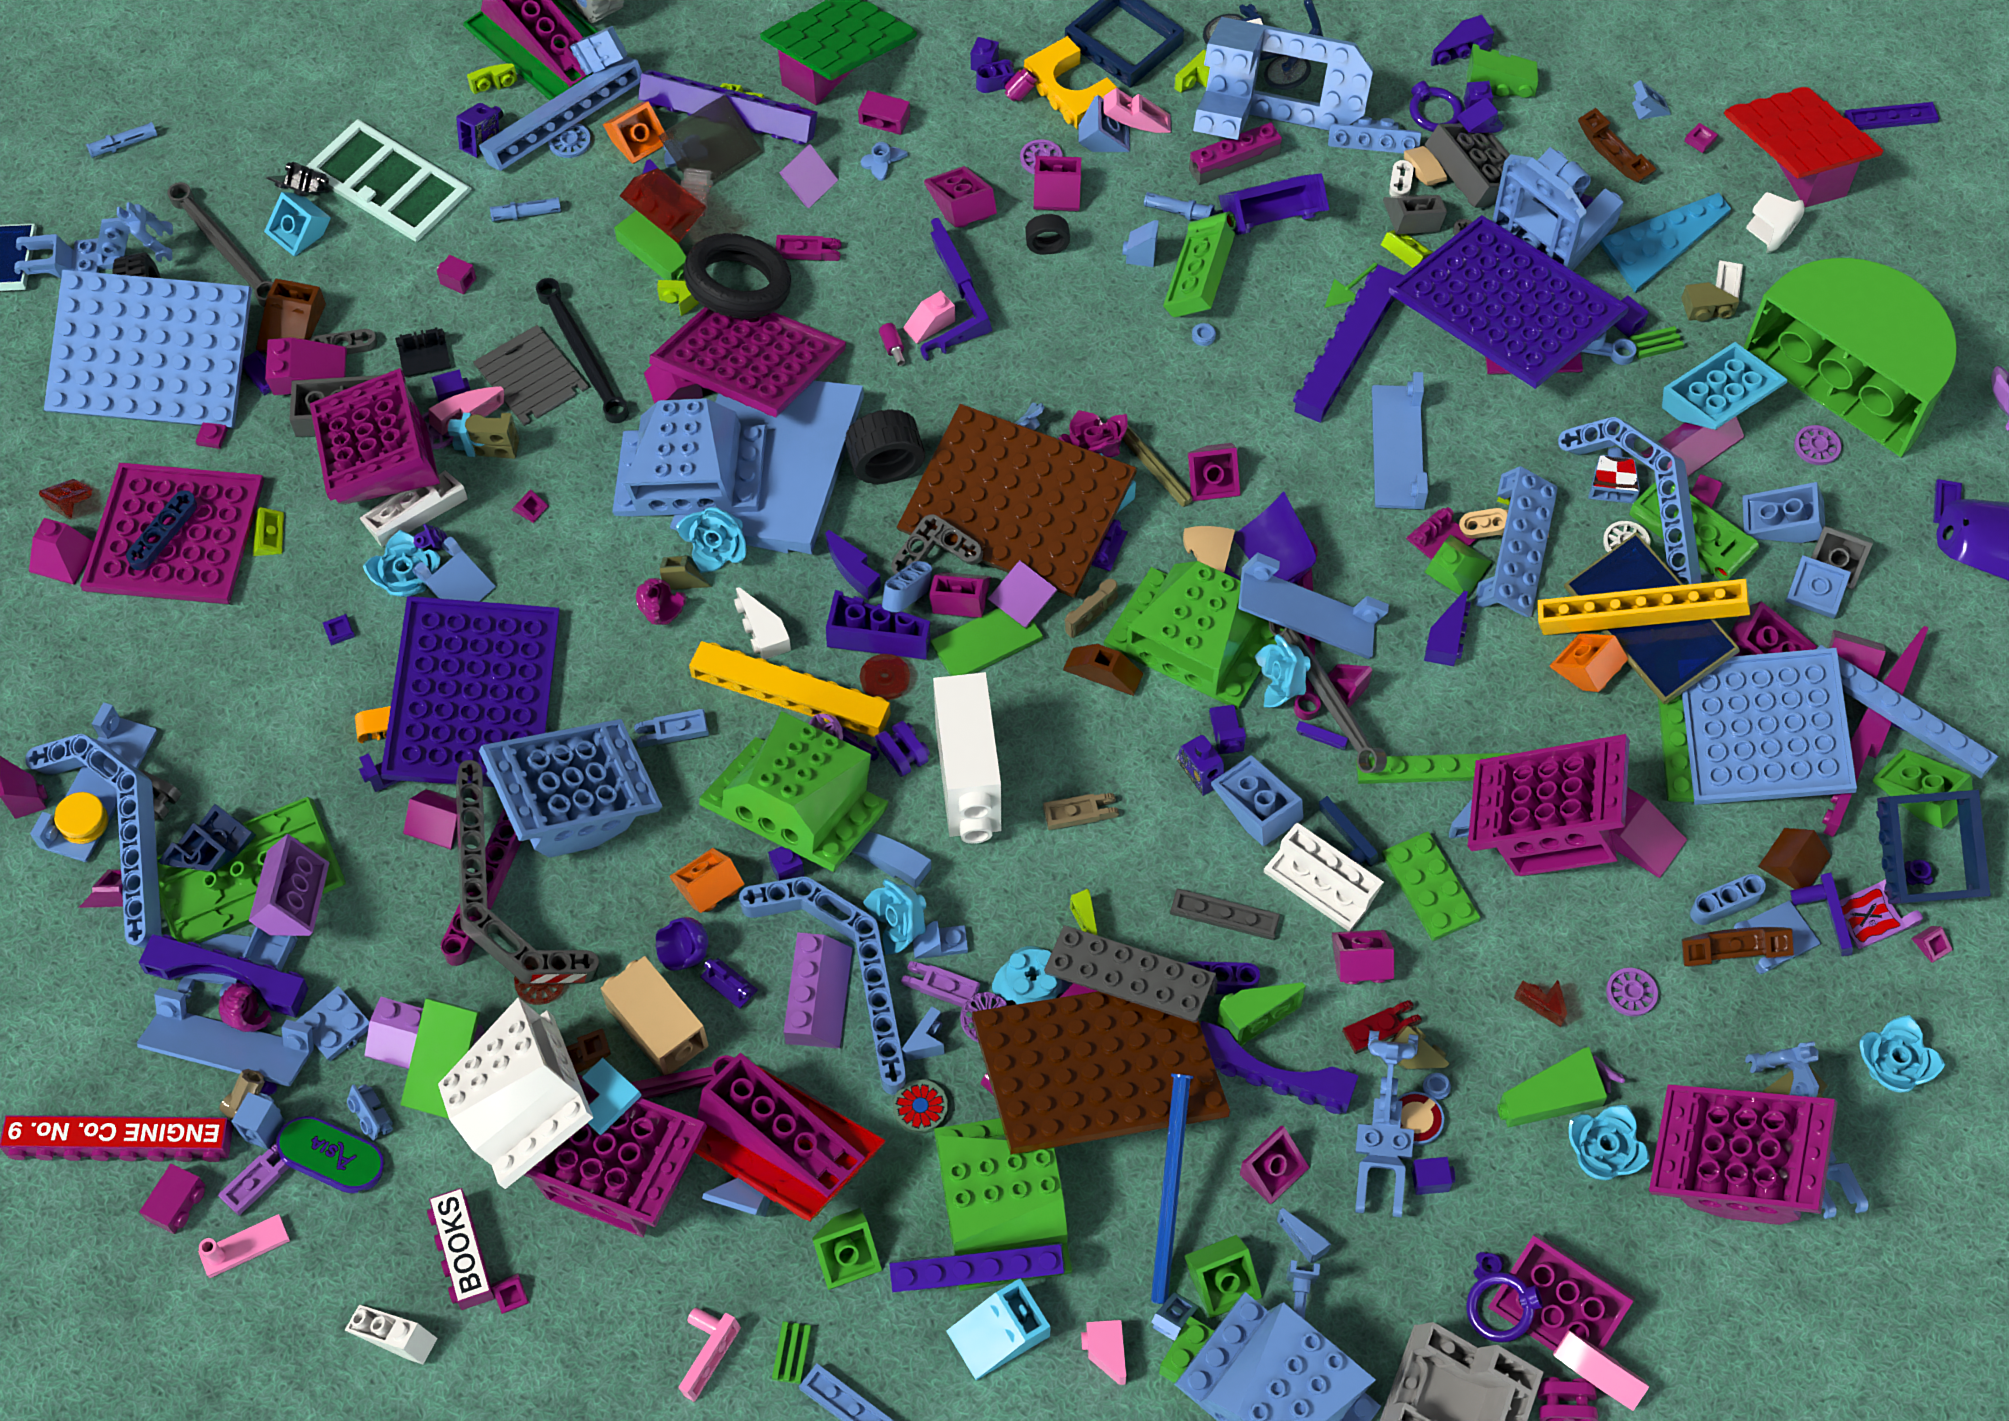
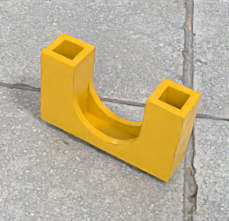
M1066 36L1024 60V67L1030 70L1037 78L1034 84L1038 93L1041 96H1046L1052 108L1059 110L1063 114L1064 120L1078 129L1094 97L1099 95L1104 99L1106 94L1117 87L1108 77L1083 90H1069L1060 86L1056 82V78L1080 64V49Z

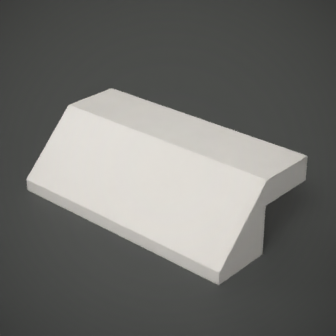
M1296 823L1282 839L1280 850L1264 868L1265 874L1347 931H1351L1366 913L1384 881L1299 823Z

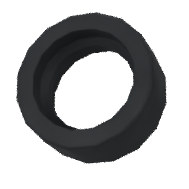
M1042 214L1031 219L1025 226L1026 245L1035 254H1057L1066 249L1070 243L1069 224L1059 215ZM1044 232L1058 233L1055 236L1047 238L1037 236Z

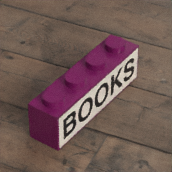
M459 1188L429 1198L431 1209L427 1210L431 1226L436 1225L438 1234L434 1235V1240L438 1251H443L445 1260L441 1261L445 1277L451 1278L452 1286L448 1287L452 1303H458L461 1310L495 1299L468 1200L463 1189Z

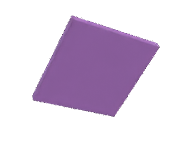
M811 144L807 145L779 172L807 208H810L838 181Z
M1019 560L988 600L1026 629L1056 593L1057 589Z

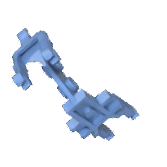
M128 202L126 211L120 206L117 207V216L119 218L102 219L98 238L74 241V250L56 234L17 238L16 248L18 250H22V246H26L28 250L52 249L53 255L48 259L17 261L14 271L16 274H20L21 270H24L26 274L50 273L61 278L62 270L99 273V270L113 269L114 260L125 255L129 233L139 239L145 247L154 251L158 262L162 261V257H166L168 261H171L172 250L162 245L146 231V223L159 236L163 235V231L172 235L173 225L168 221L158 220L155 214L150 213L142 205H133Z
M1370 1030L1368 1050L1372 1055L1380 1056L1388 1065L1387 1077H1382L1380 1099H1374L1372 1125L1358 1124L1356 1153L1368 1156L1359 1164L1355 1213H1364L1368 1172L1371 1168L1376 1167L1391 1169L1395 1172L1393 1217L1402 1218L1406 1168L1399 1158L1412 1160L1414 1130L1400 1128L1402 1101H1397L1398 1078H1393V1069L1403 1059H1411L1415 1054L1417 1055L1418 1035L1409 1034L1408 1043L1379 1041V1031Z
M1814 1041L1800 1043L1795 1048L1781 1049L1776 1052L1769 1051L1763 1055L1754 1053L1746 1056L1745 1062L1752 1063L1751 1073L1762 1072L1764 1068H1776L1775 1066L1778 1065L1790 1068L1793 1071L1794 1080L1789 1095L1817 1097L1819 1085L1809 1067L1810 1062L1818 1061L1819 1052L1815 1047H1812L1815 1046ZM1831 1149L1827 1179L1841 1184L1849 1203H1857L1856 1213L1866 1212L1868 1210L1867 1198L1864 1196L1849 1164L1834 1163L1837 1159ZM1826 1187L1822 1209L1825 1208V1213L1823 1214L1825 1219L1835 1217L1837 1212L1836 1206Z

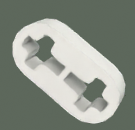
M1400 160L1394 164L1389 188L1391 196H1408L1410 194L1414 168L1409 161ZM1401 169L1405 170L1404 176H1400ZM1398 184H1403L1402 191L1398 190Z

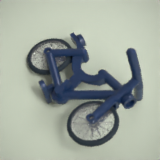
M1304 0V6L1312 25V29L1308 34L1323 36L1320 20L1313 1ZM1242 4L1239 6L1240 12L1248 18L1238 14L1217 16L1205 26L1203 39L1208 44L1221 17L1241 21L1260 18L1263 25H1265L1264 19L1258 14L1254 5L1249 4L1245 6ZM1267 51L1261 52L1260 61L1275 58L1266 66L1264 71L1266 83L1274 89L1287 90L1295 88L1305 82L1310 75L1311 64L1308 59Z

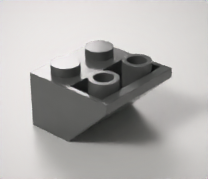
M1424 194L1383 198L1396 234L1439 232L1447 214L1440 195Z

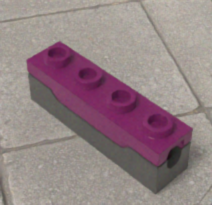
M1271 122L1241 133L1238 140L1228 138L1191 152L1189 170L1197 183L1202 185L1280 155L1282 137Z

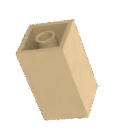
M645 956L629 963L622 973L607 979L600 988L608 1011L662 1076L672 1074L709 1046L703 1024Z

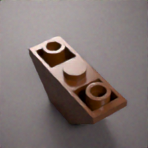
M1100 644L1073 648L1063 668V671L1132 696L1135 695L1143 677V673L1121 652Z

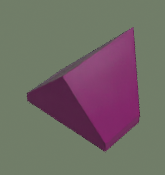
M1337 664L1327 674L1348 708L1369 687L1372 669L1370 666Z
M108 869L93 885L92 893L78 908L123 907L121 869Z

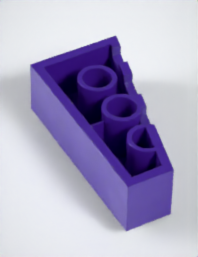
M835 589L826 624L827 647L927 659L931 640L930 621L901 611L898 613L887 611L880 604L874 606L865 603L862 598L844 596L842 591Z

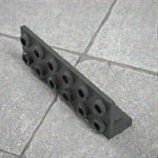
M1066 925L1063 926L1044 969L1047 975L1191 1022H1197L1207 996L1214 997L1218 988L1216 973Z

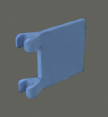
M448 537L442 543L443 549L453 557L433 575L423 562H419L412 570L439 599L480 601L496 587L462 551L453 537Z
M1790 900L1749 920L1741 921L1734 925V929L1750 927H1784L1792 929L1794 955L1761 958L1758 961L1759 964L1755 966L1759 974H1763L1821 944Z
M222 934L198 945L209 951L213 949L223 951L229 957L237 959L243 956L251 937ZM198 973L186 975L180 981L177 991L184 993L185 999H190L191 995H187V993L193 992L195 981L223 984L219 993L221 997L231 984L238 983L239 980L219 974Z

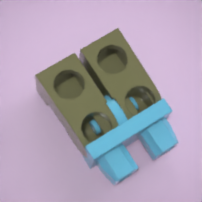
M463 413L462 420L450 419L448 433L449 436H454V450H465L468 457H475L476 453L479 456L516 458L520 439L511 413H502L501 418H484L478 414L471 416V413Z

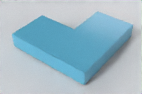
M603 1058L582 1077L599 1094L589 1105L593 1119L588 1122L599 1135H602L642 1096L640 1091Z

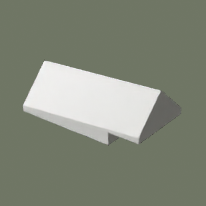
M445 470L439 474L440 484L396 493L360 517V520L380 546L383 547L399 530L408 533L467 500L463 485Z

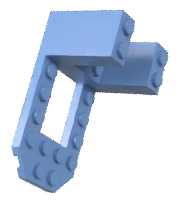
M1221 17L1207 44L1204 66H1209L1210 70L1206 92L1196 111L1193 131L1238 140L1249 115L1329 131L1331 123L1350 125L1365 114L1374 69L1365 60L1356 43ZM1261 51L1328 63L1320 103L1256 91L1255 85Z
M1549 147L1538 160H1535L1533 157L1511 154L1504 161L1492 221L1573 271L1617 224L1623 201L1618 194L1610 192L1605 188L1585 209L1571 186L1568 185V182L1563 177L1557 176L1568 163L1562 152L1555 151ZM1543 204H1545L1547 207H1549L1551 210L1557 213L1558 217H1555L1551 213H1549L1548 209Z

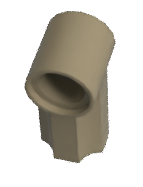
M250 1069L241 1071L233 1091L221 1102L220 1111L232 1120L248 1092L258 1096L264 1085V1076L259 1071Z

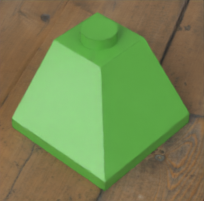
M1450 534L1424 573L1458 595H1461L1463 591H1468V598L1492 561Z
M861 1207L833 1217L812 1238L828 1290L882 1271L871 1232Z

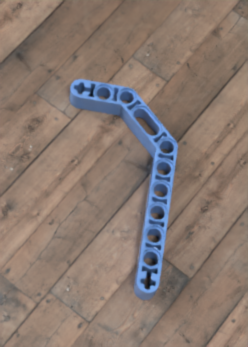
M1616 417L1606 418L1563 431L1558 438V444L1562 450L1575 455H1582L1618 445L1655 471L1667 566L1683 585L1686 581L1689 584L1702 583L1684 460L1629 422ZM1618 426H1620V430L1616 434V429ZM1598 432L1597 438L1593 440L1595 433ZM1640 437L1653 446L1654 451L1651 457L1647 458L1634 449V441ZM1672 460V466L1667 470V465ZM1675 484V490L1671 494V487ZM1678 508V509H1679V513H1678V515L1674 518V512H1675V510ZM1682 532V538L1677 542V537ZM1685 556V563L1681 566L1680 561Z
M84 734L73 735L31 748L25 758L26 765L30 769L46 775H54L86 765L116 788L125 938L129 944L145 949L152 934L162 937L153 787L151 780L103 742ZM107 757L118 766L115 775H111L104 769V761Z
M798 877L745 887L739 894L741 910L747 917L756 918L803 909L856 942L882 1087L886 1093L896 1095L897 1091L901 1090L906 1084V1073L876 920L871 915L809 877ZM802 891L811 892L806 896L799 895ZM777 895L784 896L781 900L773 899ZM750 900H755V903L750 904ZM824 904H830L850 916V918L839 920L820 907ZM863 929H871V930H872V931H871L870 933H868V934H862V933H860V931L863 930ZM867 953H875V954H877V955H876L875 957H873V958H866V957H865V955H866ZM872 977L881 978V980L876 983H872L869 981V979ZM878 1001L886 1003L883 1007H875L873 1005ZM881 1026H888L891 1028L887 1032L878 1031V1029ZM886 1051H894L896 1053L892 1057L882 1055ZM889 1069L895 1070L897 1081H891Z

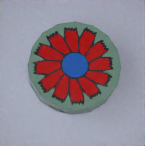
M913 1080L906 1083L901 1090L897 1091L893 1100V1114L897 1123L904 1130L911 1133L927 1134L934 1131V1128H938L944 1122L948 1112V1102L944 1091L936 1083L928 1080Z

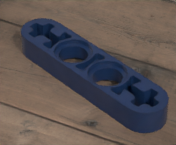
M190 491L177 492L126 553V558L134 570L148 568L196 511L197 502ZM169 517L176 518V521L171 525L163 524ZM152 536H161L157 543H148L149 538Z

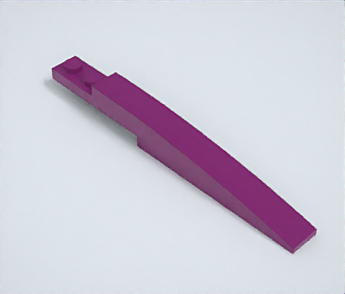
M1922 627L1883 682L1884 685L1900 695H1903L1929 627ZM1869 707L1850 741L1856 783L1867 755L1876 759L1892 723ZM1852 793L1832 795L1830 802L1834 803V807L1832 810L1827 809L1822 823L1826 824L1824 834L1831 837L1835 835Z

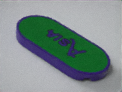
M311 1116L295 1118L286 1123L277 1136L279 1156L287 1166L346 1193H358L359 1190L363 1189L366 1191L374 1187L383 1174V1156L374 1144L319 1118Z

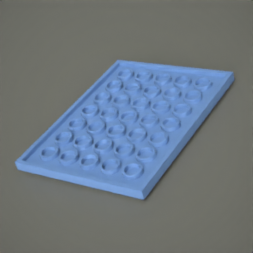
M62 270L44 411L199 426L205 422L226 425L227 428L234 429L252 288L243 285Z

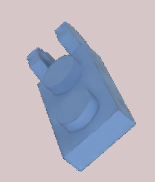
M704 709L655 717L653 720L643 721L634 725L635 732L638 734L656 731L654 734L640 736L636 740L637 746L640 748L653 746L657 743L659 745L709 735Z

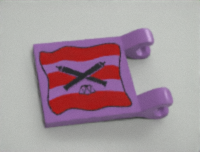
M1886 879L1839 900L1848 933L1859 950L1901 931L1915 927L1923 919L1918 910L1900 918L1893 905L1888 904V897L1885 894L1887 891H1884Z

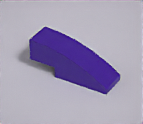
M828 530L826 532L827 547L837 569L857 592L869 600L881 587L880 574L868 567L867 555Z

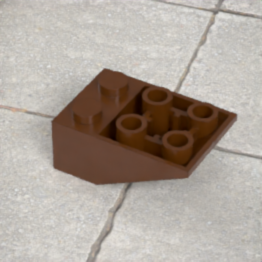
M275 278L267 295L256 350L267 353V344L270 339L292 337L309 340L326 306L321 288Z

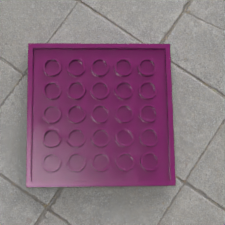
M704 307L650 355L649 364L776 418L845 350L846 342L775 312L759 318L739 319L720 315Z
M119 462L80 587L86 592L230 604L264 484L263 476L258 474ZM190 491L197 502L196 511L148 568L134 570L126 558V553L177 492ZM169 517L163 524L171 525L176 521V518ZM152 536L149 538L148 543H157L161 536Z

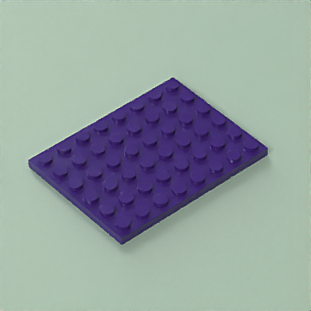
M1483 215L1389 286V293L1393 297L1534 389L1539 387L1623 318L1629 310V306Z
M407 596L381 768V779L456 784L459 765L466 760H473L479 763L482 768L483 786L495 787L486 775L488 770L479 752L481 746L546 733L560 609L557 607ZM468 776L467 784L472 783L470 776Z

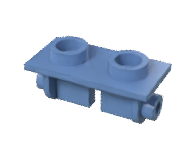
M353 1084L347 1098L348 1107L352 1113L356 1112L359 1117L363 1133L365 1135L369 1134L371 1140L375 1142L378 1133L382 1132L385 1135L393 1130V1122L384 1108L373 1110L379 1107L381 1102L372 1087L364 1084L357 1089L355 1084Z

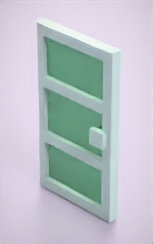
M359 119L352 123L306 166L309 169L311 168L326 174L329 178V183L326 187L415 242H418L471 191V187Z

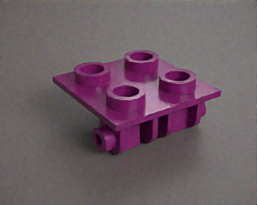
M1449 507L1439 509L1406 537L1410 543L1431 560L1450 534L1467 546L1476 541V539L1467 538L1463 535L1460 526L1452 520L1454 512Z

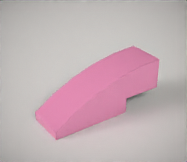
M1115 88L1104 96V114L1115 121L1154 133L1171 132L1170 114L1142 95L1137 94L1131 98L1118 88Z
M501 386L482 388L461 393L441 401L429 408V423L441 435H444L448 432L450 419L462 420L463 413H471V416L478 414L486 417L504 403V389Z
M1568 1330L1553 1353L1556 1358L1632 1411H1634L1649 1388L1643 1378L1620 1365L1616 1359Z

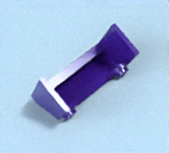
M1322 173L1300 175L1218 195L1223 212L1230 211L1235 216L1236 227L1233 231L1237 232V235L1250 233V228L1256 225L1302 215V219L1315 217V212L1329 210Z

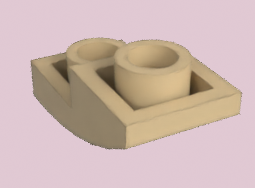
M1425 146L1404 151V160L1409 161L1415 167V177L1426 186H1434L1439 182L1447 181V176L1442 166Z

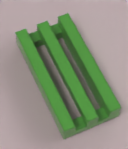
M1673 326L1631 336L1630 341L1636 346L1635 354L1637 358L1642 359L1683 349L1684 343L1679 340L1680 335L1679 333L1676 334V327ZM1673 341H1674V343H1670V344L1658 346V345H1660V344H1664V343H1668V342H1673ZM1654 347V348L1645 349V350H1641V351H1640V349H1643V348Z
M785 1321L782 1322L772 1380L801 1384L811 1325L801 1326L798 1323L789 1324ZM790 1330L792 1331L785 1373L780 1375L787 1332ZM804 1332L796 1377L791 1376L798 1333Z

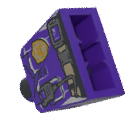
M477 103L456 116L459 149L478 158L482 153L479 145L499 133V120L504 116L503 111L498 106L490 108L483 103Z
M1200 735L1181 746L1176 760L1202 796L1215 790L1211 786V782L1224 774V763L1205 735Z

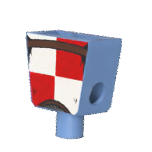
M1618 447L1610 448L1608 456H1599L1588 499L1633 504L1639 494L1635 460L1623 457V451Z

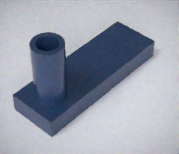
M1328 796L1319 801L1320 811L1354 848L1346 856L1359 865L1365 861L1371 867L1378 862V852Z

